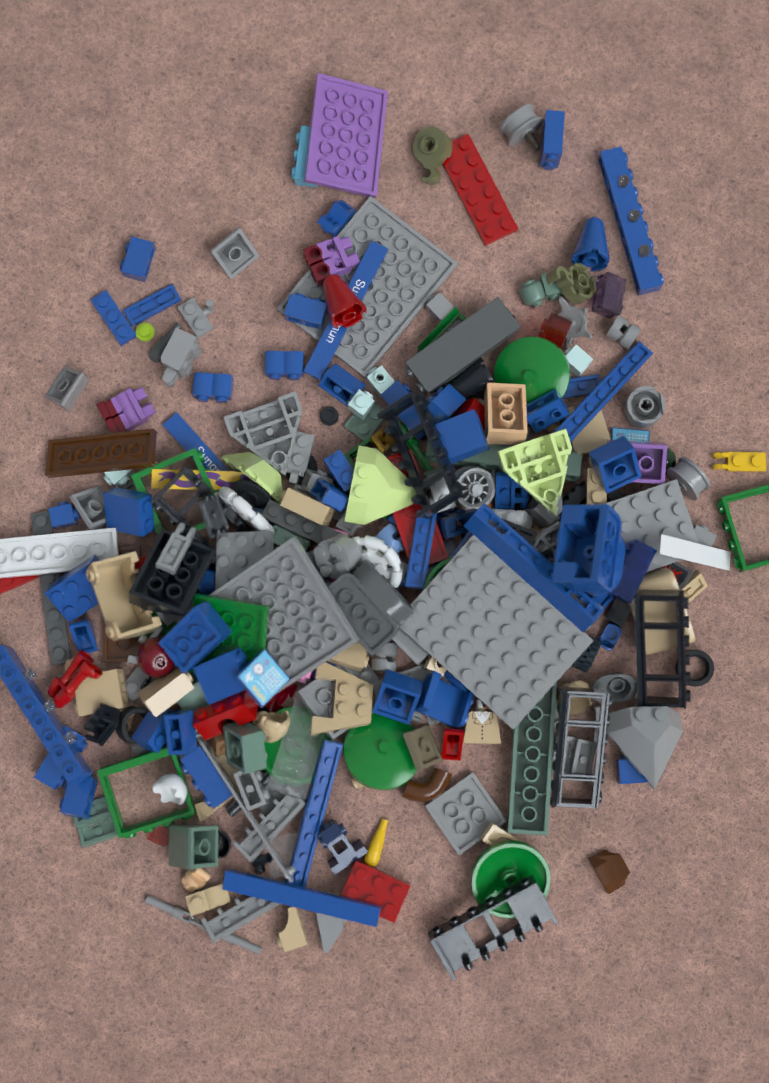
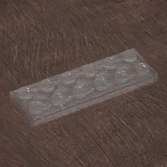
M306 679L305 683L299 682L297 692L313 681ZM296 692L289 714L291 719L290 726L281 739L266 788L304 801L325 732L313 736L310 735L311 718L313 715Z

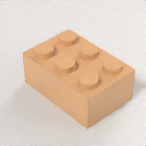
M487 383L484 394L485 436L488 444L518 445L524 443L528 434L526 386L524 384Z

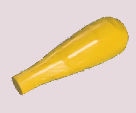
M381 819L379 827L368 846V853L364 856L365 864L373 867L378 864L388 820Z

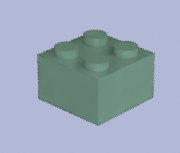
M236 722L223 725L227 763L244 774L267 768V753L264 746L266 737L262 729L250 722L241 726Z

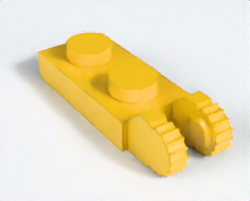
M712 453V458L727 459V464L713 465V470L766 472V453Z

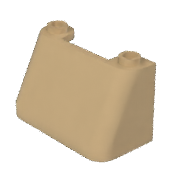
M136 551L93 562L89 565L88 570H86V577L92 584L106 624V634L113 641L149 634L162 626L159 616L153 617L151 615L153 611H148L129 603V591L137 578L136 575L139 573V570L135 569L134 563L139 561Z
M660 567L619 582L617 592L621 600L624 599L629 603L635 621L634 596L636 590L680 589L673 572L667 568ZM644 601L645 622H677L676 601ZM689 619V628H686V635L690 636L691 644L696 641ZM645 629L646 655L677 648V630Z

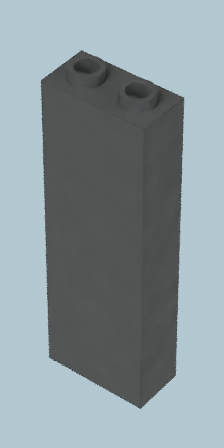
M497 297L405 362L406 369L404 370L410 379L414 378L417 382L416 387L421 394L425 393L428 397L429 394H432L478 359L483 358L517 334L521 326L500 298Z

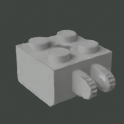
M177 327L160 357L166 369L162 380L167 387L174 386L179 377L185 379L186 375L190 376L193 370L192 363L194 359L198 360L202 352L197 337Z

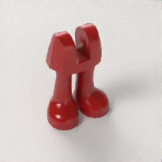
M79 650L76 653L65 674L61 678L55 676L49 686L47 693L53 698L57 708H62L73 700L76 696L75 691L86 678L98 679L103 674L93 664V658L83 650Z

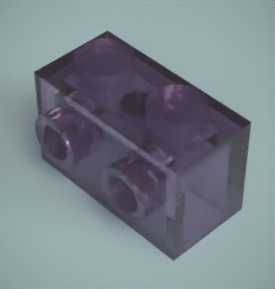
M610 272L597 276L596 293H594L592 312L607 318L620 315L623 309L626 279Z

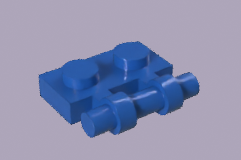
M496 472L495 509H514L515 503H520L521 508H527L530 494L507 473ZM515 488H521L519 494H515Z

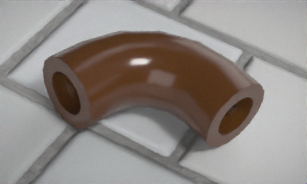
M434 767L428 781L420 783L410 779L405 786L402 797L421 803L432 801L443 794L451 780L452 774Z

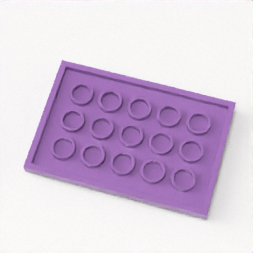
M320 73L316 75L304 182L375 198L377 196L388 91Z

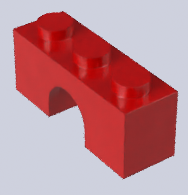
M244 690L194 711L193 726L207 740L222 734L224 719H232L239 726L256 720L258 705L247 691Z

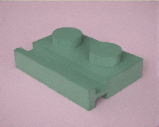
M375 403V406L364 420L353 414L344 425V428L364 441L372 436L384 419L378 418L377 414L384 409Z

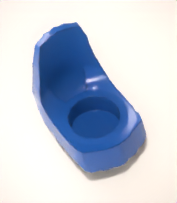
M611 622L606 625L599 638V641L602 642V648L611 651L615 647L623 632L619 625Z

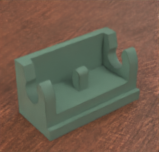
M277 525L273 526L274 545L279 547L296 536L305 552H307L311 541Z

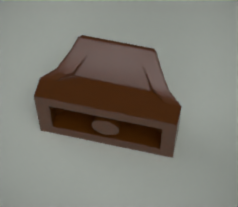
M604 849L588 858L607 894L625 885V880L631 872L620 853H610Z

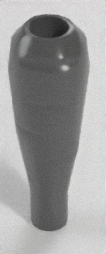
M176 322L173 328L149 351V358L153 362H161L160 357L175 328H182L179 323Z

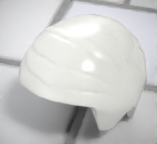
M177 774L163 775L152 787L154 793L161 794L160 801L163 803L173 802L182 805L185 802L187 787L183 779Z

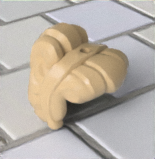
M577 680L570 684H562L560 687L589 688V685L584 681ZM557 689L559 703H561V693ZM571 697L569 715L584 712L588 706L592 705L591 698Z
M287 710L281 713V715L275 712L261 711L257 713V719L253 720V724L263 730L266 737L265 742L273 743L286 734L291 719Z

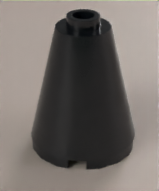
M482 358L478 359L449 383L466 398L465 401L483 397L487 383H495L485 364L481 365L484 362Z

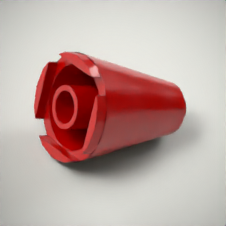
M331 274L327 276L323 282V288L332 326L339 329L338 326L348 328L363 319L362 314L367 312L365 304L339 275Z

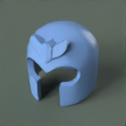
M394 524L387 525L377 536H374L383 540L384 544L388 547L391 546L397 554L404 550L401 538H397L398 531Z

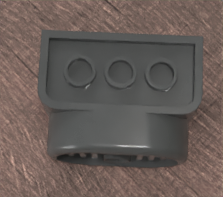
M366 560L352 573L341 575L328 589L359 637V643L373 656L395 637L399 631V626L413 615L414 610L397 589L390 584L389 580L376 570V566L371 561Z

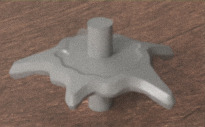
M560 297L559 302L562 311L558 313L557 320L549 322L547 326L559 329L560 334L566 337V349H568L574 338L584 336L590 339L592 335L586 328L588 322L585 316L587 308L578 309L576 306L572 307Z

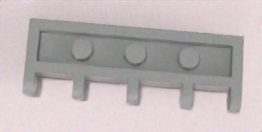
M288 785L284 788L289 793L280 802L276 798L272 800L277 806L267 816L262 812L258 815L263 820L259 825L270 842L306 805V802ZM246 827L244 830L249 834L241 844L236 840L232 844L250 862H253L266 848V845L255 829L252 831L249 827Z
M236 897L234 900L237 905L224 913L220 907L217 908L219 916L207 922L205 917L200 919L213 943H216L277 907L280 903L250 897L240 903L238 897Z

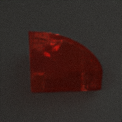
M169 827L157 828L148 835L147 840L165 847L169 838Z

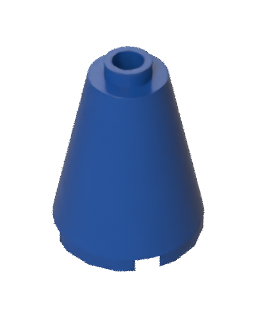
M591 217L585 221L572 255L573 265L579 263L586 267H591L590 271L595 272L605 269L610 258L604 222L598 217Z

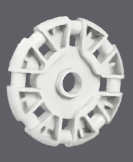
M222 487L219 490L220 498L242 520L254 528L256 532H274L271 524L259 512H254L252 506L241 496L237 497L235 491L228 487Z
M356 536L350 538L357 542L361 551V559L358 561L357 568L364 561L369 560L375 565L376 570L381 575H384L392 586L397 588L402 579V568H400L401 561L395 550L391 546L385 545L383 540L376 537L365 536V538H360ZM365 545L367 550H362V546Z

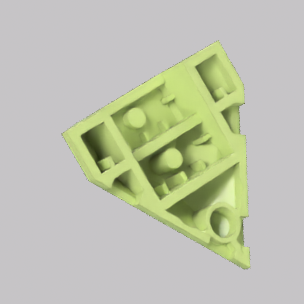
M567 430L557 431L498 451L503 471L550 512L557 515V504L562 494L568 467L566 466L568 455L571 454L572 450Z
M364 446L358 447L344 522L365 525L414 504L411 500V497L416 495L414 487L406 486L404 480L407 477L378 449Z
M252 452L222 456L221 459L224 463L237 472L240 470L264 488L273 500L281 504L280 497L283 493V484L278 470Z

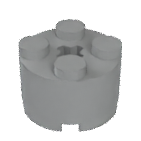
M639 387L625 401L624 416L629 424L634 427L649 428L663 415L666 406L665 399L653 387Z
M337 534L318 544L313 553L323 577L339 578L341 575L357 568L358 561L361 559V551L354 539L351 540L346 534Z

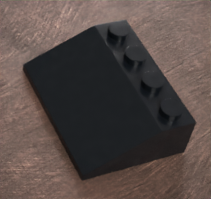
M162 528L129 591V603L148 611L185 616L217 550L192 540L177 571L173 575L156 568V563L173 533Z

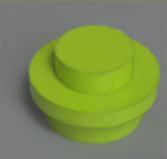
M142 323L138 325L136 336L139 340L147 342L153 339L155 330L151 324Z

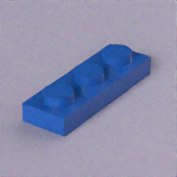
M107 290L91 299V302L121 346L137 337Z

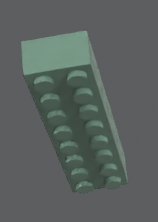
M557 682L513 729L507 815L508 833L548 836Z

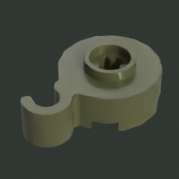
M437 127L424 128L417 134L413 143V152L416 158L423 163L425 169L431 171V175L428 178H421L423 182L429 185H435L439 182L441 173L438 167L442 165L441 163L447 157L451 156L453 149L452 140L444 131Z
M576 263L567 269L559 266L546 275L547 283L551 284L556 281L564 296L574 304H581L590 299L596 293L597 288L595 277H590L586 271L588 268L583 264Z

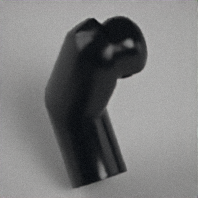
M270 853L259 855L253 861L256 874L266 871L265 865L272 861Z

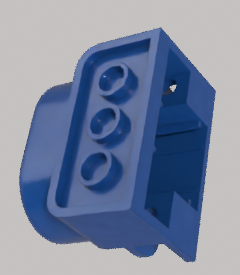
M609 504L563 505L560 530L557 532V550L554 552L553 583H562L566 588L578 589L593 596L608 594L617 587L623 572L625 542L621 536V517Z

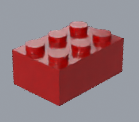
M357 859L340 896L380 905L379 916L395 923L411 885Z

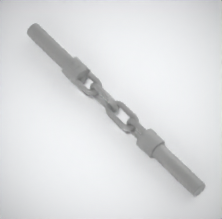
M150 895L147 896L145 903L171 914L172 917L199 926L207 932L202 921L193 915L191 916L189 912L177 906H171ZM184 914L190 916L188 920L183 918ZM231 933L222 939L258 955L262 950V947L236 936L235 933Z

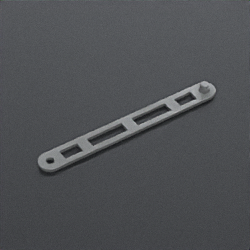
M198 737L200 745L286 878L293 882L294 878L292 875L296 871L293 865L286 867L251 811H247L242 797L202 737Z

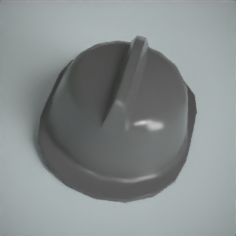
M612 672L609 675L598 678L593 683L592 688L605 689L612 697V703L626 702L636 695L637 682L630 675L622 672ZM594 698L601 703V698Z

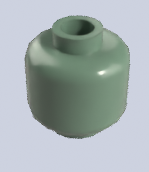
M531 279L521 284L522 287L519 289V293L526 306L532 305L535 308L543 304L542 300L546 297L541 281Z

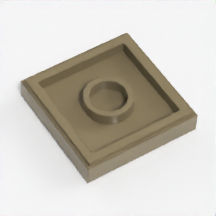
M429 724L403 734L416 771L442 761Z

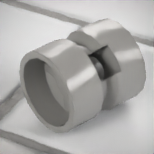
M619 315L606 336L613 341L619 340V344L628 350L640 333L641 328L635 324L629 325L628 320Z
M387 643L375 653V658L372 659L371 670L386 671L388 669L396 672L397 661L394 657L397 656L398 645Z

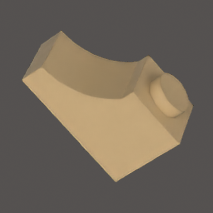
M223 883L187 894L185 898L190 915L199 914L231 902L229 891L222 889Z
M292 906L287 908L289 914L288 923L283 930L279 931V936H277L279 948H283L284 952L308 945V939L298 908Z

